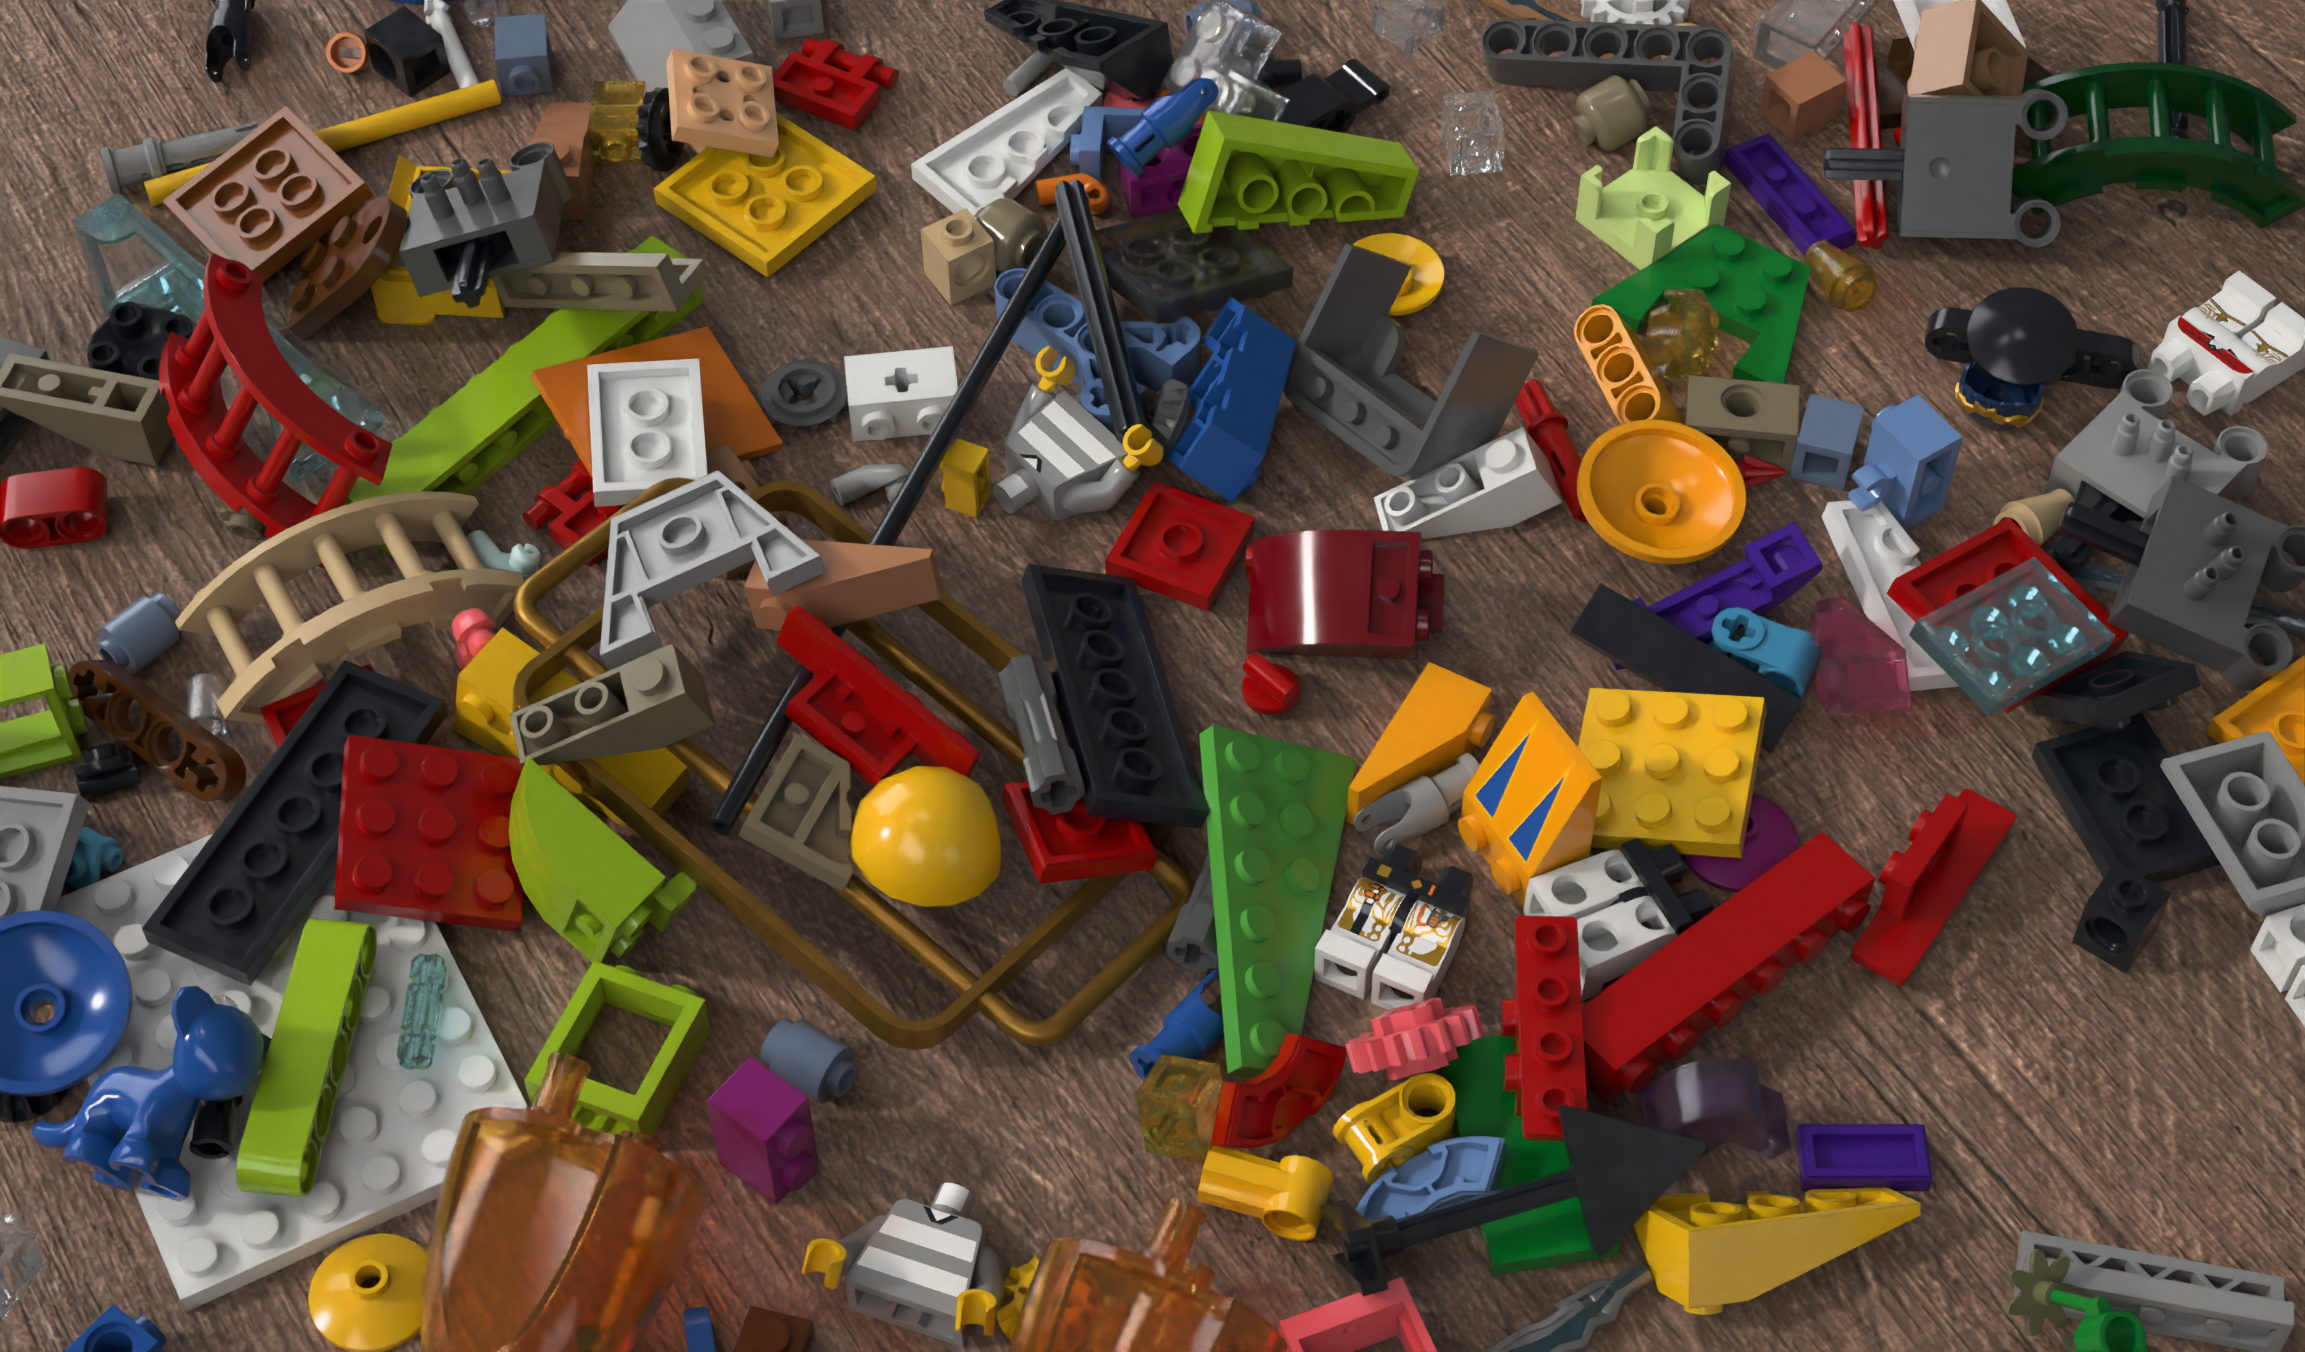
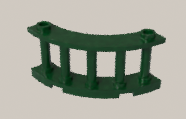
M2128 62L2076 69L2030 83L2022 88L2021 94L2032 89L2047 90L2056 94L2067 106L2068 118L2087 113L2089 142L2052 152L2051 139L2038 140L2030 137L2031 160L2013 168L2012 192L2018 198L2028 195L2038 196L2056 207L2076 199L2103 193V185L2136 182V189L2182 192L2186 186L2211 192L2212 200L2237 210L2250 218L2260 228H2264L2305 207V188L2290 175L2277 168L2273 141L2274 134L2297 123L2296 115L2276 98L2243 80L2217 71L2190 65L2163 62ZM2044 99L2038 100L2029 107L2027 122L2031 128H2043L2050 122L2053 110L2049 101ZM2148 107L2151 137L2140 136L2111 139L2108 109ZM2170 110L2205 118L2207 120L2209 142L2173 137ZM2230 131L2252 146L2253 155L2237 150L2232 146ZM2039 207L2030 208L2037 215L2044 212Z

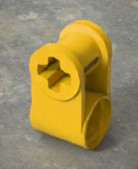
M1420 1073L1411 1076L1407 1081L1380 1096L1364 1101L1348 1110L1336 1122L1332 1133L1339 1144H1348L1363 1166L1361 1172L1363 1178L1368 1185H1372L1391 1166L1395 1169L1407 1160L1428 1151V1145L1452 1139L1455 1126L1456 1093L1451 1083L1444 1077L1435 1073ZM1426 1108L1433 1109L1439 1112V1114L1433 1117H1422L1414 1112Z

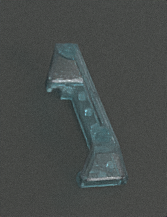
M120 193L115 194L73 220L104 310L110 314V310L115 305L130 301L137 303L141 308H160L173 313L180 310L197 325L205 309L203 280L208 258L187 239ZM262 306L266 324L278 350L294 372L317 396L334 410L365 430L373 432L384 424L378 407ZM267 411L273 434L277 441L284 426ZM303 442L286 475L297 483L330 460Z

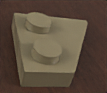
M796 734L745 820L738 836L843 892L853 874L852 864L848 863V836L852 830L851 808L847 803V794L851 788L850 762Z

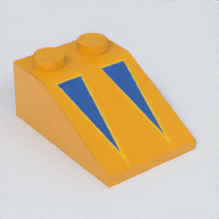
M1533 691L1521 698L1465 788L1461 818L1458 820L1459 832L1465 844L1472 851L1479 850L1491 866L1493 878L1500 890L1506 895L1512 894L1522 908H1524L1530 878L1589 858L1602 783L1600 774Z

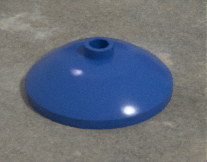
M34 910L16 913L0 919L1 1093L14 1096H42L75 1086L98 1071L113 1055L124 1037L130 1021L133 1001L132 983L128 968L111 940L97 927L79 917L58 911ZM45 1005L55 1006V1013L49 1021L43 1023L35 1021V1015L39 1008Z

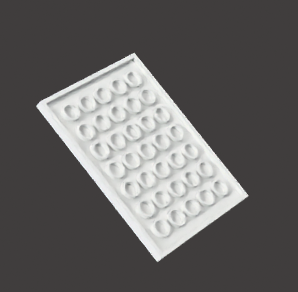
M213 834L59 898L55 911L68 913L91 923L111 940L125 961L132 983V1011L127 1030L121 1043L109 1060L98 1071L87 1078L90 1087L101 1075L116 1067L136 1066L159 1071L173 1064L177 1031L171 1014L173 1001L181 987L198 986L207 992L215 1003L233 1006L245 1012L253 1019L261 1033L272 1038L301 935L309 918L373 923L377 934V949L374 967L312 1190L307 1197L242 1192L238 1188L236 1166L239 1148L262 1069L257 1074L247 1093L243 1095L242 1103L235 1108L231 1138L232 1151H229L228 1156L220 1159H207L196 1156L190 1151L189 1145L190 1141H192L194 1126L193 1119L179 1158L180 1162L191 1174L192 1181L187 1199L179 1202L140 1187L142 1173L137 1170L136 1183L133 1187L186 1312L546 1150L543 1135L436 922L335 910L337 868L251 986L147 942L142 927Z

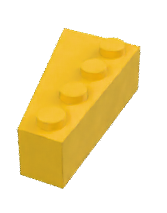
M502 627L458 674L454 731L497 755L519 758L510 714L513 713V687L517 674L530 660L540 653ZM561 670L539 687L527 701L532 705L582 682L565 670ZM665 747L591 758L660 817L665 814L688 787L691 769ZM556 764L540 766L575 798L606 814L616 824L622 827H629Z

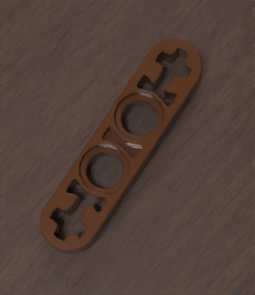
M107 659L79 661L73 665L69 671L74 697L69 698V700L79 698L85 716L195 798L202 801L232 799L239 795L245 784L246 767L242 757L233 748L117 663ZM99 690H101L105 694L113 693L112 696H97ZM133 700L140 704L143 713L142 723L137 730L132 727L128 716L129 707ZM173 729L178 731L183 742L182 753L177 760L173 758L168 749V739ZM198 764H215L214 771L207 766H198Z

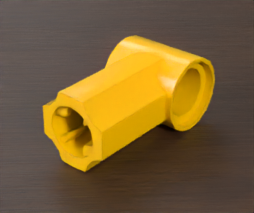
M1213 1145L1211 1151H1208L1202 1168L1198 1187V1201L1260 1218L1268 1230L1283 1238L1294 1241H1308L1313 1239L1317 1233L1322 1218L1320 1206L1327 1203L1334 1182V1176L1327 1166L1309 1157L1298 1155L1286 1156L1279 1163Z

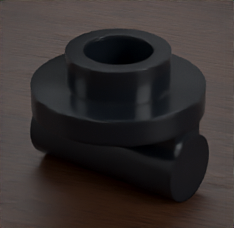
M116 741L82 750L81 753L84 761L73 765L74 773L77 776L78 790L80 796L84 799L141 784L140 774L136 762L133 760L132 750L119 751Z

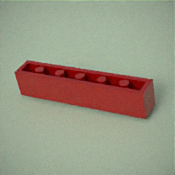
M1821 832L1582 1006L1586 1086L1605 1104L1610 1103L1626 1090L1630 1094L1639 1091L1652 1078L1656 1068L1671 1057L1676 1061L1683 1058L1696 1045L1700 1035L1714 1024L1718 1028H1722L1730 1023L1740 1012L1745 1001L1757 992L1761 996L1770 993L1778 986L1787 970L1799 961L1804 964L1810 963L1823 951L1829 939L1840 930L1849 933L1857 928L1871 909L1867 902L1875 877L1825 833Z

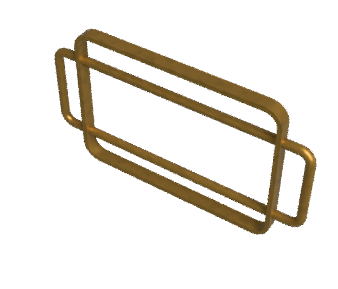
M677 477L664 479L652 485L527 578L517 589L513 601L515 618L522 628L546 649L530 660L517 674L513 687V712L529 706L530 704L527 701L529 697L567 666L584 681L608 672L603 664L587 652V650L601 640L604 605L565 634L537 609V602L541 597L609 547L611 518L695 480ZM792 481L770 482L748 494L749 497L769 513L789 511L802 515L836 542L868 544L873 536L821 493L805 484ZM944 591L940 599L916 605L999 672L1008 666L1011 658L1023 655ZM871 618L849 623L847 629L1024 772L1023 761L1025 753L1019 737ZM1057 708L1058 717H1059V720L1061 721V718H1060V715H1059V711H1058V708ZM690 737L665 746L669 752L723 796L735 774ZM590 758L555 763L874 1035L896 1048L913 1051L933 1048L953 1035L978 1011L1006 1034L1021 1043L1036 1046L1056 1043L1069 1035L1168 942L1180 909L1189 902L1195 887L1193 881L1184 870L1157 849L1165 841L1173 826L1151 823L1145 830L1157 853L1154 870H1148L1147 872L1171 891L1173 895L1172 905L1053 1016L1046 1020L1035 1021L1025 1017L997 993L1129 873L1090 878L980 979L855 874H852L843 892L834 887L832 888L961 995L946 1010L932 1019L920 1021L904 1019L888 1010L594 760ZM753 791L742 811L747 817L760 796L755 791Z

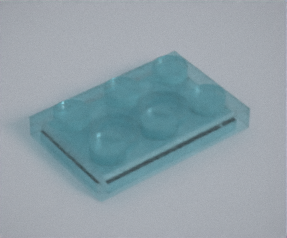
M2036 557L2025 561L1918 619L1909 634L1989 717L2107 651L2115 638V635Z

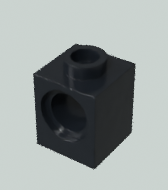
M405 6L364 30L372 67L408 97H413L450 73L442 35Z
M2116 862L2086 902L2072 943L2126 974L2155 934L2171 892Z

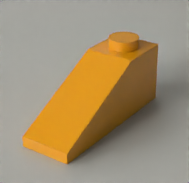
M1428 662L1348 787L1346 822L1353 824L1354 817L1359 810L1419 776L1425 775L1430 778L1455 764L1457 757L1470 753L1474 745L1482 748L1491 735L1496 719L1495 715L1489 713L1492 689ZM1366 815L1362 821L1366 820L1368 815Z

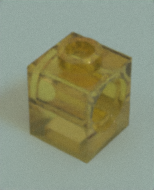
M594 81L588 121L594 162H643L641 159L642 151L638 150L636 146L639 138L635 127L639 122L637 110L640 106H643V98L647 92L645 81Z
M1161 1054L1135 1093L1146 1152L1195 1162H1205L1208 1151H1211L1213 1147L1210 1143L1223 1086L1219 1064Z

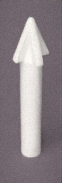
M424 0L426 23L442 35L447 60L460 89L478 84L479 80L452 24L453 18L447 12L450 5L443 0Z

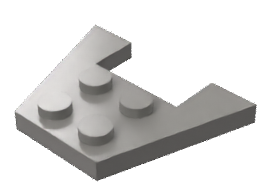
M718 470L611 518L600 657L609 671L662 647L663 644L648 609L655 604L677 596L686 590L730 572L755 559L772 595L775 596L828 572L821 556Z

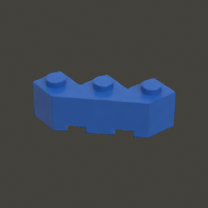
M1230 296L1201 339V343L1214 353L1187 393V396L1191 399L1190 404L1197 411L1166 457L1180 470L1231 503H1234L1238 495L1246 493L1259 476V464L1265 457L1296 340Z

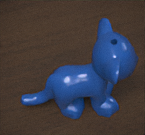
M198 986L181 987L173 1001L171 1016L177 1031V1037L174 1047L173 1064L159 1071L136 1066H122L109 1070L92 1084L80 1111L74 1117L60 1124L51 1121H38L32 1128L34 1139L45 1147L65 1148L62 1159L66 1162H84L95 1167L92 1179L102 1184L131 1192L136 1183L138 1170L142 1173L140 1187L179 1202L187 1199L192 1181L191 1174L183 1166L179 1158L200 1100L222 1102L246 1094L256 1079L257 1074L264 1066L271 1038L261 1033V1030L248 1014L233 1006L215 1003L211 996Z

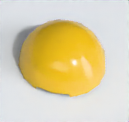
M915 766L881 780L860 801L851 825L852 830L849 834L852 860L866 881L889 897L921 907L953 906L979 896L998 878L1001 870L1002 854L997 819L988 796L973 779L947 767Z

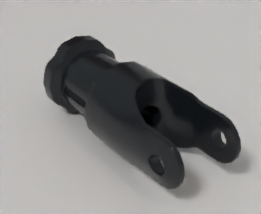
M212 0L215 10L208 19L205 70L208 77L214 83L221 82L223 67L232 57H234L236 64L241 70L248 71L250 69L254 38V21L250 13L255 7L256 0Z

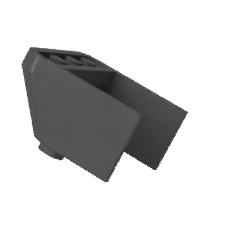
M1346 243L1295 345L1283 391L1291 402L1386 473L1407 480H1415L1490 441L1498 434L1539 353L1532 348L1473 330L1437 402L1394 372L1404 351L1405 334L1402 326L1388 316V313L1411 266L1403 261Z

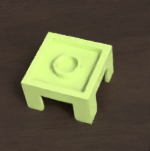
M1656 126L1638 138L1633 168L1605 187L1602 186L1603 168L1600 165L1594 166L1581 175L1575 220L1639 270H1642L1716 224L1724 227L1731 182L1716 171H1712L1708 174L1704 196L1670 170L1674 141Z

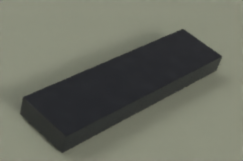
M1602 583L1599 584L1570 630V636L1665 692L1764 697L1767 713L1761 748L1771 754L1803 702L1800 698Z

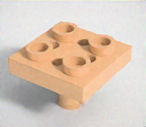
M672 49L666 62L672 140L689 143L691 148L698 154L709 146L773 157L779 145L772 66Z

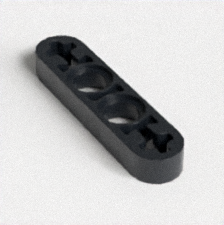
M1946 307L1932 313L1928 319L1925 335V347L1929 353L1947 361L1965 364L1973 362L1974 358L1967 342V327L1973 311ZM2078 329L2079 343L2076 355L2059 380L2107 389H2121L2126 376L2135 370H2139L2140 349L2135 342L2122 336ZM2084 356H2090V360L2084 359Z

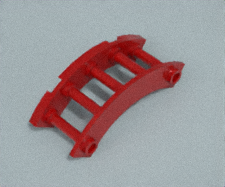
M211 252L203 280L205 309L190 339L171 332L163 348L159 364L160 394L166 395L170 407V412L167 416L168 424L178 445L194 469L232 510L238 513L244 507L254 517L268 527L264 535L272 538L285 529L313 516L343 506L359 477L379 486L384 478L393 444L344 417L317 396L300 379L278 350L266 324L262 308L264 275L249 269L239 261L229 260ZM228 364L242 383L229 411L223 398L220 382L221 376ZM259 403L284 426L265 464L255 455L242 438V434ZM303 442L339 465L317 505L282 481ZM323 563L318 565L325 569Z

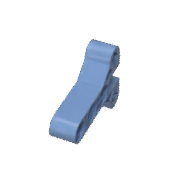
M1010 269L1000 274L996 279L994 286L996 322L1027 269ZM1045 280L1011 341L1036 357L1043 348L1047 346L1053 347L1058 351L1057 361L1052 366L1055 370L1059 367L1061 360L1065 356L1070 358L1074 362L1076 369L1072 381L1079 385L1080 404L1116 436L1082 302L1048 280ZM1171 316L1159 322L1120 321L1145 417L1147 415V388L1143 385L1158 392L1164 383L1170 379H1176L1186 383L1189 388L1200 374L1201 331L1199 326L1189 318Z

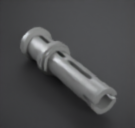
M252 121L251 123L231 128L218 129L159 142L158 138L152 139V137L144 138L143 144L112 151L108 146L101 147L100 152L111 193L120 192L121 186L148 181L213 162L258 127L257 121Z

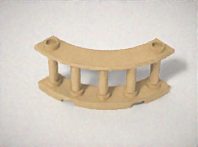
M424 491L374 497L340 506L287 528L259 544L233 562L205 588L198 591L193 600L176 619L175 624L178 630L215 636L236 674L235 680L216 702L224 718L266 725L260 707L310 688L324 677L320 668L347 651H350L354 657H357L373 648L401 638V628L430 622L434 630L452 627V622L456 615L463 610L477 608L489 614L497 623V626L494 628L499 629L513 611L516 591L525 579L520 572L484 568L461 529L479 505L476 497L452 492ZM411 541L444 543L459 570L440 572L427 570ZM386 544L405 579L365 591L345 554L371 546ZM323 563L344 602L305 622L285 583ZM265 598L284 634L282 639L255 660L237 624Z

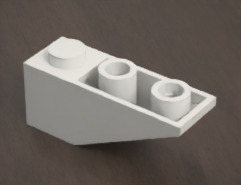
M1523 426L1442 465L1418 479L1409 480L1374 497L1383 531L1421 532L1422 539L1513 526L1562 503L1549 460Z

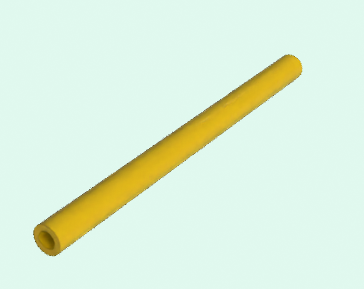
M494 79L318 130L314 133L336 153L501 104V98ZM212 162L143 182L151 206L164 204L162 202L164 199Z

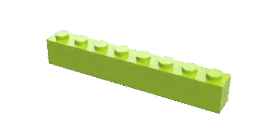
M653 235L637 248L627 252L668 253L670 258H687ZM701 283L677 312L560 309L554 311L524 339L511 345L506 353L488 368L474 375L442 405L433 408L416 426L402 437L393 440L384 478L378 486L359 477L344 505L374 497L410 492L440 491L470 495L557 423L556 418L531 379L533 370L659 339L704 302ZM386 544L376 545L392 557Z

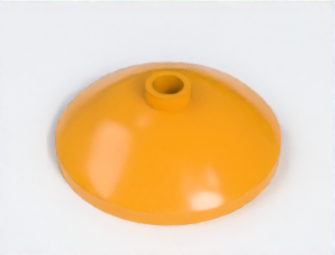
M1655 419L1637 420L1611 428L1599 436L1588 448L1577 476L1579 504L1592 528L1601 538L1619 551L1651 563L1685 564L1713 555L1733 538L1739 528L1746 507V490L1743 477L1731 456L1717 442L1704 433L1672 421Z

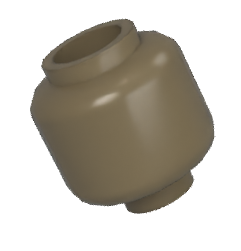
M1612 75L1582 92L1577 97L1576 110L1578 116L1572 119V124L1577 135L1586 146L1594 142L1604 152H1613L1639 137L1647 130L1648 116L1653 111L1647 95L1635 79L1632 78L1627 81L1619 75Z
M999 198L989 203L986 207L981 208L974 215L975 219L994 240L996 269L1002 273L1015 268L1027 269L1048 234L1045 220L1040 215L1009 198Z

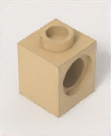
M967 208L921 229L924 274L951 306L995 286L994 240Z

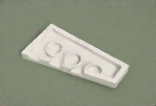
M1065 68L911 164L912 179L953 214L967 208L974 216L981 208L986 207L989 203L999 198L1013 200L1071 141V135L1077 134L1082 129L1084 106L1102 107V92L1085 79Z
M1851 500L1828 502L1822 514V520L1900 692L1977 685L1887 595L1895 578L1920 566L1921 562L1917 559L1920 549L1883 502L1880 501L1877 505L1866 511H1861Z

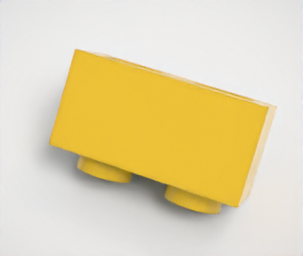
M957 438L940 464V469L943 470L941 490L945 496V508L977 518L992 494L989 449Z

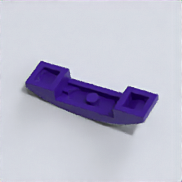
M1793 522L1744 546L1746 559L1648 607L1641 597L1633 600V602L1708 645L1714 640L1712 626L1715 617L1721 611L1727 608L1739 607L1748 609L1758 616H1763L1810 582L1823 570V565L1796 522ZM1740 624L1738 630L1744 627V625ZM1611 660L1616 670L1626 669Z

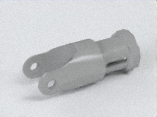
M1462 754L1455 759L1454 765L1430 778L1421 775L1365 806L1355 815L1353 825L1356 830L1364 832L1383 822L1402 819L1399 823L1379 834L1375 840L1374 848L1378 853L1386 854L1393 844L1397 843L1402 846L1447 823L1449 821V814L1462 808L1463 792L1480 764L1471 754ZM1366 815H1368L1367 819L1364 820V821H1362L1363 818H1364ZM1392 839L1388 845H1385L1388 840Z

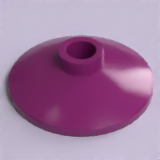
M1753 793L1742 858L1681 854V857L1693 874L1705 883L1721 890L1738 893L1798 849V837L1792 821L1779 806L1769 799Z

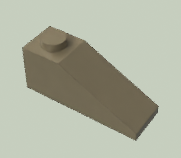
M9 353L0 369V406L101 455L156 466L173 436L167 421L170 407L166 395L160 394L158 380Z

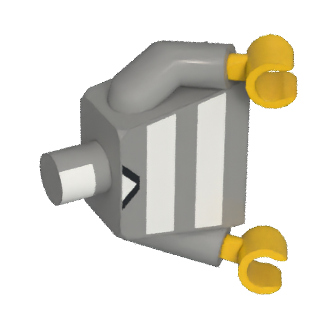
M1047 346L1037 354L1035 359L1036 369L1042 375L1039 384L1032 383L1005 439L1007 478L994 485V495L1000 506L1008 513L1012 514L1032 501L1051 520L1061 521L1074 514L1108 511L1132 487L1133 482L1140 475L1138 468L1141 464L1149 467L1161 461L1164 452L1163 446L1154 438L1151 439L1152 432L1142 424L1129 428L1124 435L1123 444H1121L1113 433L1065 390L1059 394L1054 393L1056 385H1065L1074 378L1076 369L1074 362L1065 356L1061 360L1059 367L1051 372L1053 364L1057 361L1058 351L1051 346Z
M943 1183L940 1185L931 1207L906 1198L900 1199L895 1202L887 1215L876 1216L837 1242L825 1238L811 1241L807 1247L801 1274L805 1276L815 1271L825 1273L824 1286L829 1289H836L841 1276L846 1274L844 1282L849 1310L962 1348L967 1341L970 1324L984 1326V1335L986 1336L994 1335L995 1316L1006 1296L998 1256L991 1248L986 1246L984 1227L976 1221L967 1219L976 1199L968 1189L954 1183Z

